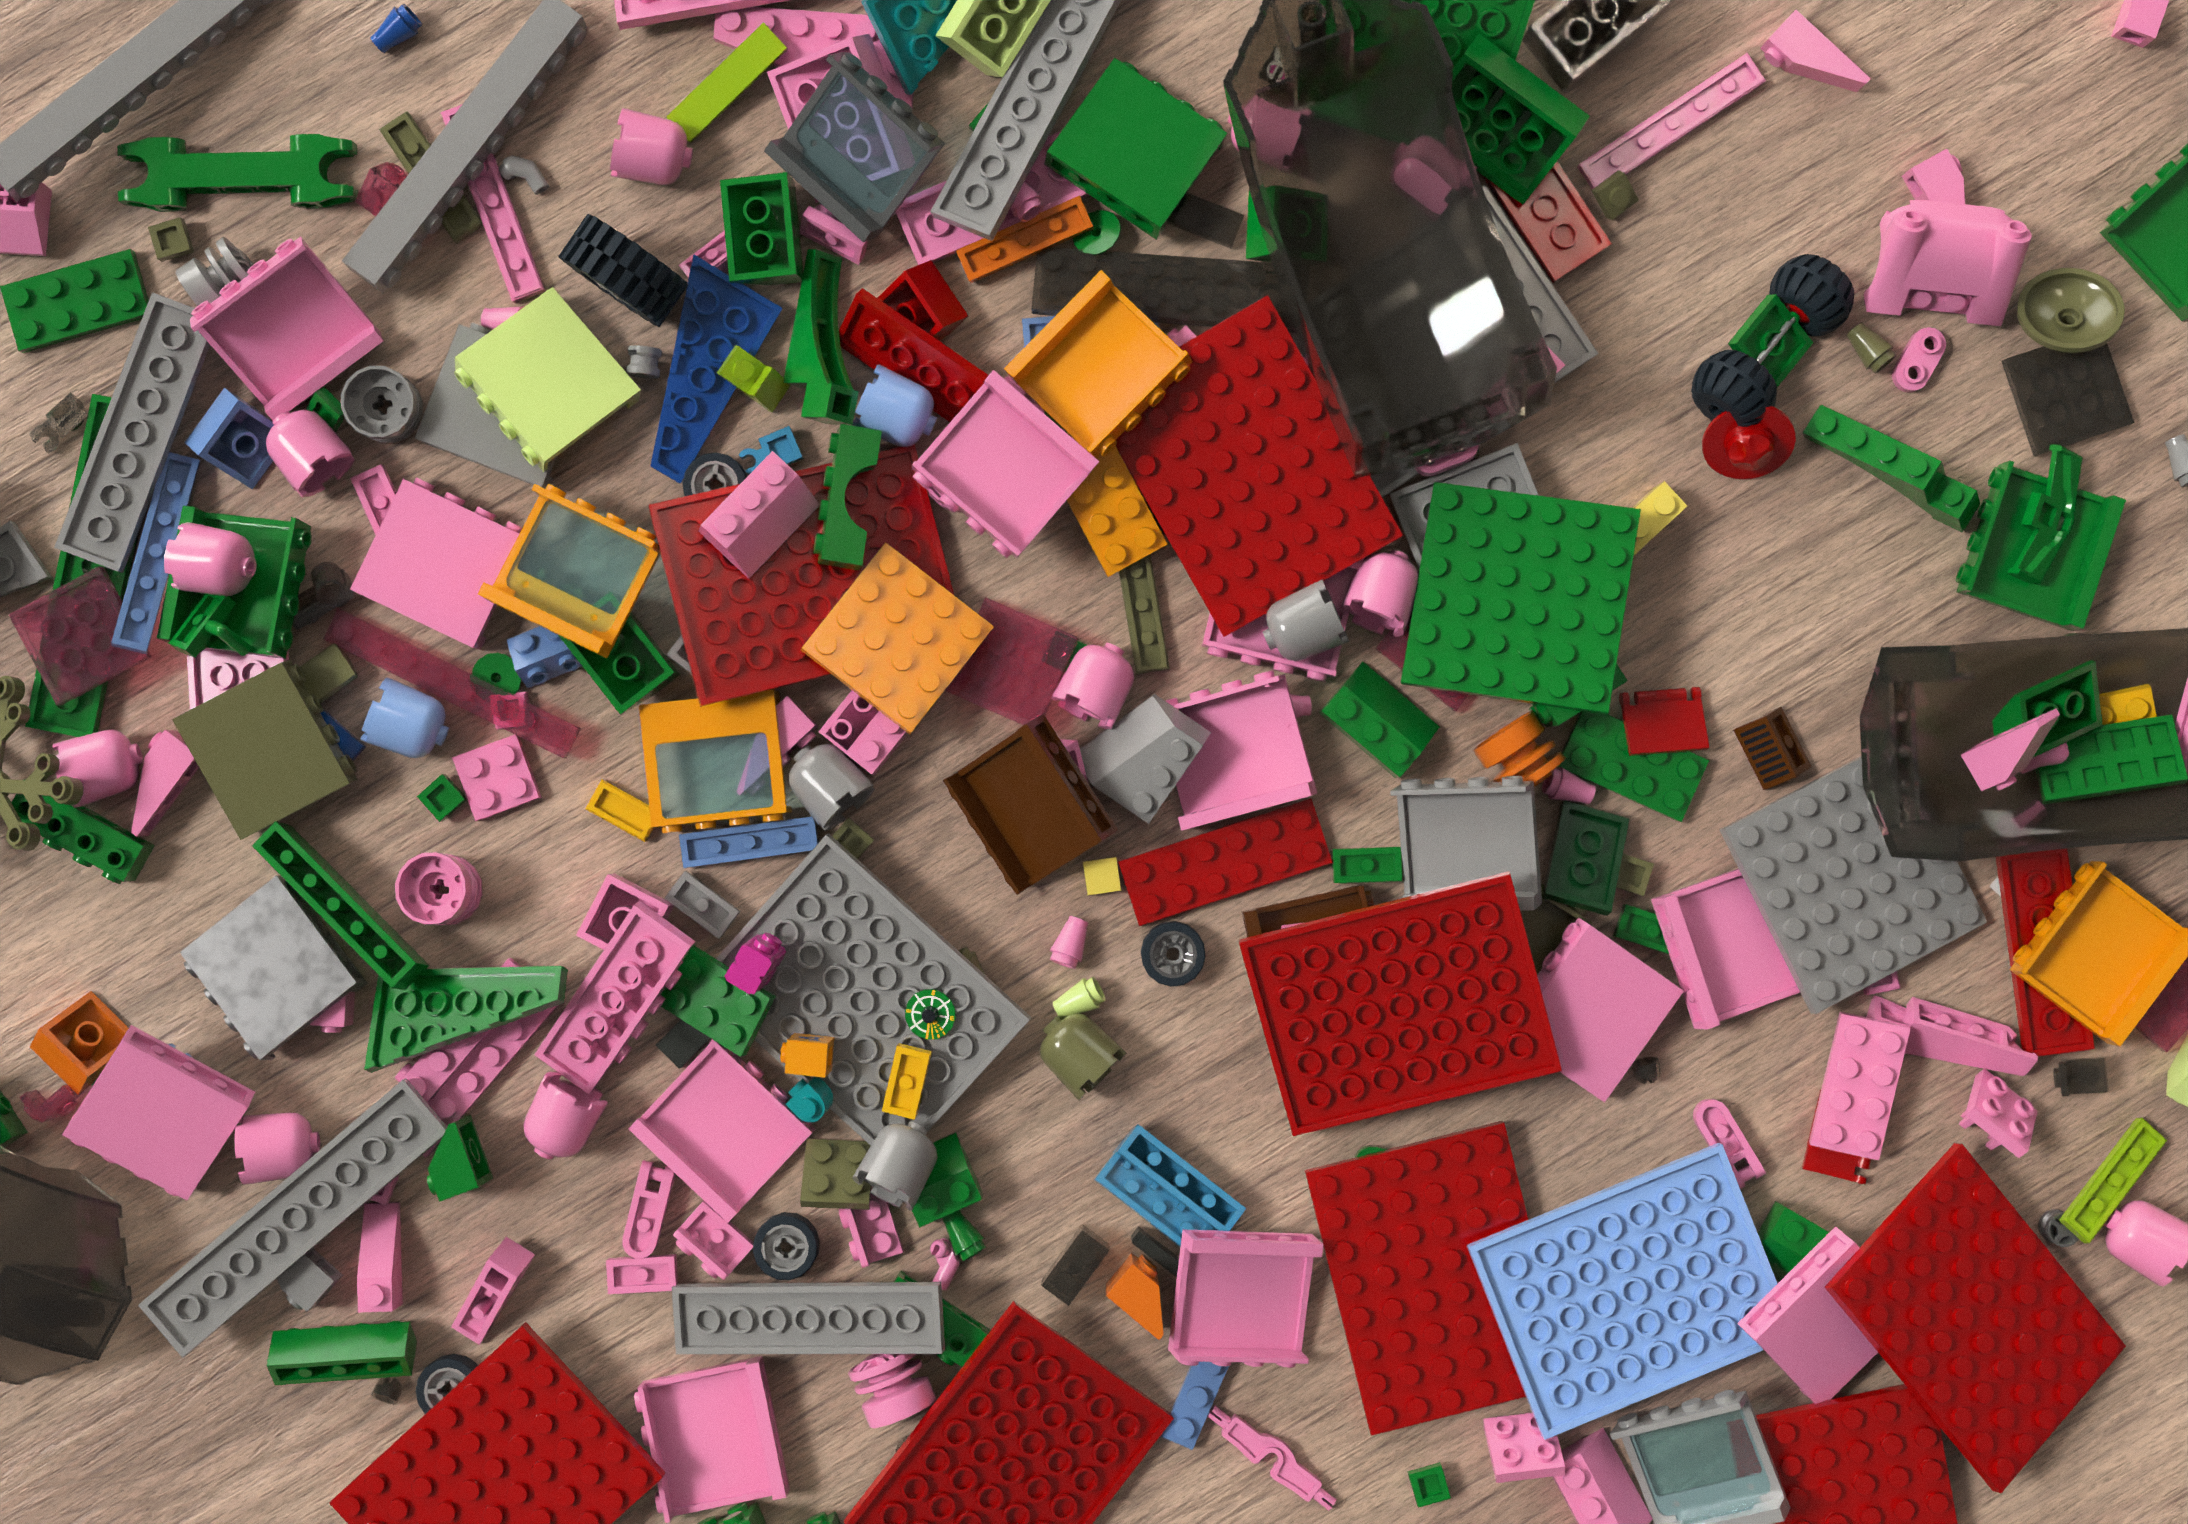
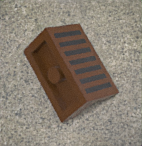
M1782 707L1771 710L1760 718L1733 730L1763 790L1796 778L1812 767Z

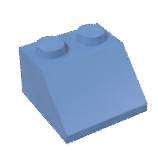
M223 388L184 443L198 456L253 489L273 462L266 449V437L274 425L273 421L226 388Z

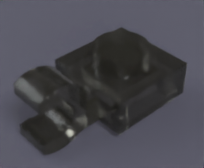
M70 392L46 414L47 420L30 432L32 441L36 443L42 437H49V440L43 444V447L48 454L54 452L59 446V435L63 438L70 431L77 430L88 416L81 400Z

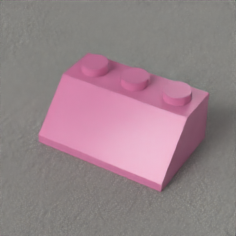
M772 451L700 525L698 532L749 579L820 504L799 475Z
M1604 1428L1561 1450L1565 1464V1475L1552 1477L1578 1524H1649L1653 1520Z

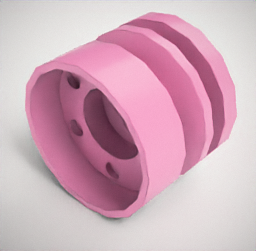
M436 852L421 853L408 860L399 871L395 883L396 900L401 910L413 921L425 925H456L468 919L478 908L482 897V880L476 868L464 858ZM440 886L449 887L448 894L440 893Z
M871 1354L864 1361L849 1370L848 1374L851 1381L863 1380L855 1386L856 1394L861 1395L873 1392V1396L862 1404V1409L870 1428H879L896 1423L922 1411L936 1401V1395L928 1377H911L923 1366L921 1359L910 1360L917 1354Z

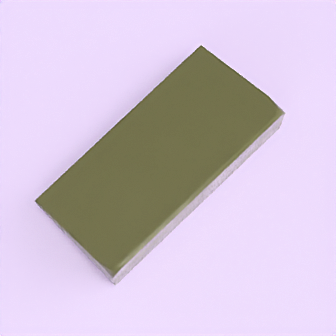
M337 644L330 645L300 666L306 677L305 687L310 695L314 694L318 698L320 703L358 677L349 656Z

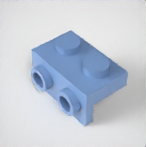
M541 626L507 639L514 669L528 688L543 684L547 680L564 673L575 671L582 666L557 634Z

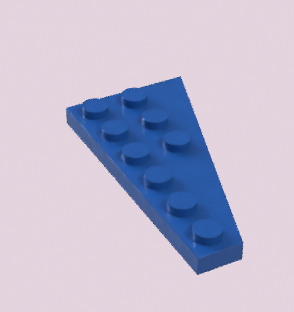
M693 255L687 283L689 285L686 288L650 467L679 484L684 478L686 469L696 458L736 389L734 385L718 375L717 371L735 345L740 346L755 357L783 309L744 284L730 283L729 275L696 255Z

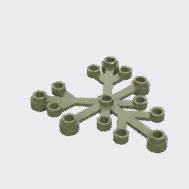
M2 676L0 678V814L8 827L6 834L7 842L14 849L32 851L39 844L40 830L35 824L21 821L8 798L9 793L24 794L30 805L28 809L29 820L35 823L46 824L51 820L53 810L51 805L46 803L42 796H51L60 804L75 805L81 800L84 788L78 778L61 776L53 782H44L59 769V759L56 755L41 753L35 760V770L26 780L10 779L2 771L6 740L20 725L27 723L30 718L29 707L19 703L25 694L24 682L20 678Z

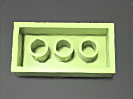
M957 0L935 36L985 75L1003 78L1051 0Z

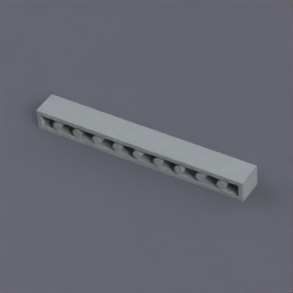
M179 0L0 143V185L16 202L21 198H27L34 194L42 181L49 176H55L60 173L68 160L76 154L79 155L86 152L91 147L94 139L103 132L112 131L119 124V119L125 114L143 106L150 94L155 90H161L168 86L176 73L183 68H189L194 65L202 52L209 47H215L220 44L227 32L236 25L241 26L246 23L252 16L253 11L262 4H269L273 0Z
M543 0L344 257L342 262L351 271L381 293H384L387 287L391 288L398 282L401 276L400 270L408 260L412 261L418 256L422 249L421 243L428 234H433L438 230L443 221L442 216L447 209L458 204L467 183L470 180H475L481 174L484 168L483 163L490 153L495 154L504 143V135L511 126L516 127L525 115L524 109L531 100L535 101L541 96L547 79L552 73L556 74L562 69L566 61L565 56L571 48H576L582 43L587 29L582 15L561 0Z

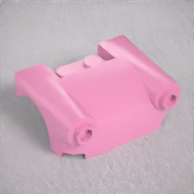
M1910 200V205L1897 208L1893 212L1886 211L1880 222L1881 248L1877 270L1872 284L1864 292L1866 312L1900 316L1903 308L1966 314L1967 323L2002 326L2032 237L2030 230L2027 229L2024 223L2011 219L2005 215L2004 210L1993 207L1928 200Z

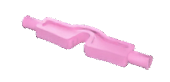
M1216 1405L1211 1408L1207 1418H1210L1223 1428L1221 1430L1222 1436L1236 1446L1252 1463L1258 1464L1267 1454L1275 1453L1278 1458L1270 1470V1475L1275 1481L1291 1489L1307 1502L1313 1498L1325 1507L1326 1510L1329 1511L1332 1508L1331 1504L1334 1505L1337 1499L1321 1488L1322 1482L1316 1475L1296 1461L1291 1448L1283 1440L1271 1434L1260 1433L1237 1414L1229 1417Z

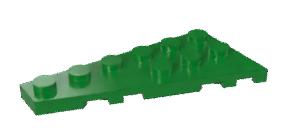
M563 966L426 969L406 990L391 988L378 975L364 1070L373 1073L563 1004L568 969Z

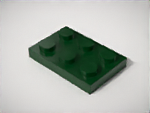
M1564 800L1560 806L1542 898L1608 916L1612 912L1630 819Z

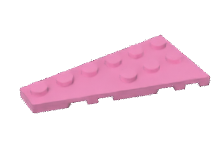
M749 7L715 13L713 38L715 42L732 49H736L764 22L788 48L773 63L776 67L783 66L851 37L870 34L892 95L905 101L913 109L914 92L911 95L905 93L868 15Z

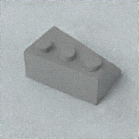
M1154 694L1123 716L1121 720L1113 725L1112 729L1104 730L1095 739L1080 748L1086 777L1094 787L1149 824L1196 757L1211 732Z

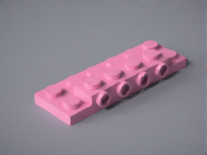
M639 900L632 907L534 1055L590 1095L609 1067L615 1061L621 1064L629 1054L632 1047L627 1043L631 1037L637 1040L649 1024L644 1020L648 1012L654 1015L664 1003L666 998L661 993L665 987L671 990L681 978L683 973L678 968L683 963L682 960L695 941Z
M508 958L501 967L521 966L512 958ZM559 1005L422 1054L413 1066L407 1063L398 1072L395 1079L401 1082L407 1078L434 1112L448 1126V1124L461 1119ZM441 1139L423 1154L425 1158L430 1156L437 1148Z

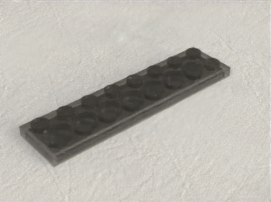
M1053 247L1037 253L1031 307L1032 314L1056 316L1102 270L1112 280L1114 286L1153 323L1213 327L1268 295L1288 332L1303 333L1308 265L1110 251L1092 255L1090 253H1083L1082 249Z

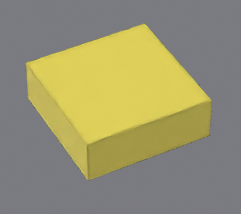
M1116 857L1083 862L1087 895L1121 891Z

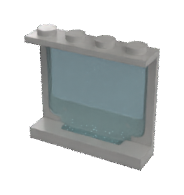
M1725 1390L1716 1394L1713 1399L1702 1401L1701 1398H1693L1683 1402L1680 1407L1670 1409L1667 1405L1660 1406L1651 1410L1647 1415L1638 1417L1636 1413H1631L1617 1420L1618 1422L1611 1431L1610 1436L1612 1440L1622 1438L1654 1524H1774L1785 1521L1791 1507L1746 1391L1734 1393V1390Z

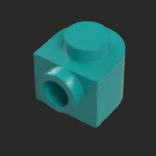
M813 1077L808 1083L802 1078L788 1091L792 1098L786 1105L800 1120L811 1123L818 1121L830 1109L834 1098L830 1087L820 1077Z

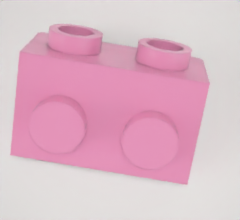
M704 1200L673 1234L677 1239L676 1245L689 1256L692 1254L697 1256L703 1262L702 1268L715 1279L719 1276L723 1280L729 1276L749 1253L754 1244L730 1221L727 1223Z

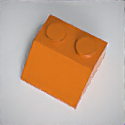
M90 991L40 1027L30 1048L79 1095L99 1077L129 1028Z
M1131 1253L1107 1281L1106 1296L1155 1338L1160 1340L1163 1336L1158 1272L1156 1271L1157 1266L1143 1254L1138 1258Z

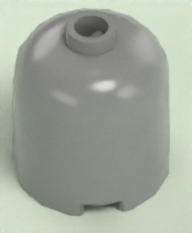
M1323 579L1275 602L1267 611L1266 622L1268 629L1263 631L1270 650L1277 648L1280 654L1287 660H1304L1349 642Z
M822 744L813 749L806 746L793 758L796 763L791 768L789 774V787L816 823L825 831L842 823L845 820L842 814L852 805L859 809L875 790L869 778L837 746Z
M909 1122L908 1126L889 1124L878 1133L852 1179L858 1185L865 1181L873 1186L870 1193L881 1200L899 1208L905 1202L906 1208L912 1211L936 1163L937 1149L933 1142L926 1137L928 1131L914 1122Z

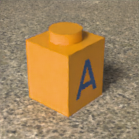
M800 1033L791 1035L787 1042H783L781 1047L780 1060L781 1063H785V1073L825 1078L832 1071L834 1037Z

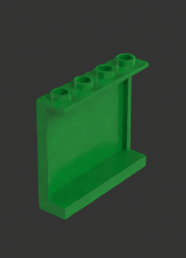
M1114 58L1048 149L1044 165L1157 240L1163 232L1166 222L1216 151L1222 148L1227 132L1223 130L1217 121L1210 118L1206 119L1195 112L1194 107L1187 101L1178 100L1167 93L1165 87L1160 83L1149 81L1140 75L1132 64L1121 62Z
M2188 143L2179 151L2183 156L2175 163L2170 160L2155 173L2158 179L2150 186L2145 183L2130 196L2133 202L2126 208L2121 205L2105 219L2109 224L2099 232L2181 321L2188 319Z
M2010 460L1999 464L1998 467H1994L1989 476L1988 486L1991 489L1988 498L1982 501L1978 509L1977 518L1980 519L1977 531L1972 532L1967 542L1966 549L1970 552L1966 564L1963 563L1958 570L1956 582L1959 585L1956 592L2070 631L2084 629L2126 499L2114 495L2105 498L2078 489L2074 514L2075 520L2070 534L2067 535L2042 582L2039 585L2024 582L2007 574L2009 568H2013L2033 530L2021 525L2031 493L2036 492L2046 495L2048 478L2013 467L2014 462Z
M183 506L179 525L189 522L232 531L244 536L249 541L255 555L256 572L243 591L229 596L236 604L230 611L229 618L223 624L251 645V649L247 654L286 659L287 651L293 641L291 630L294 616L299 609L298 593L300 583L305 577L304 562L306 551L312 541L311 526L291 517V521L208 513L197 507ZM169 574L157 634V639L169 643L205 595L203 593L187 592L173 588L171 583L174 582L171 574ZM215 635L211 636L209 644L205 648L208 650L237 653Z

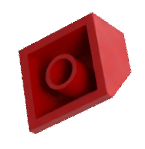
M932 260L905 270L877 297L939 341L949 335L969 317Z

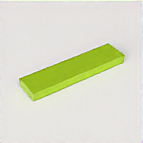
M763 22L666 116L667 119L678 123L684 129L687 140L692 143L788 48Z
M2142 1117L2136 1118L2059 1221L2083 1243H2091L2167 1140Z

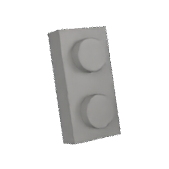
M684 871L665 897L667 901L718 939L723 936L741 912L688 871Z

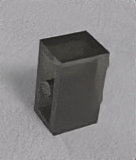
M1082 1224L1043 1276L1041 1286L1069 1306L1110 1251L1109 1243Z

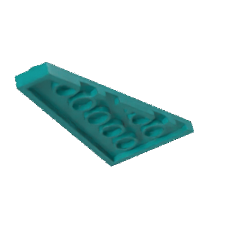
M957 0L861 1L906 94L911 95L916 90L917 84L927 72H931L939 63V58L949 48L947 44L935 35Z

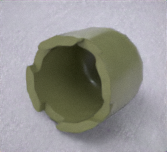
M1070 1014L1063 1020L1056 1016L1043 1029L1047 1036L1040 1046L1041 1059L1079 1101L1086 1093L1083 1089L1088 1093L1092 1091L1112 1071L1110 1067L1114 1065L1117 1059L1121 1061L1127 1054L1111 1037L1084 1014Z

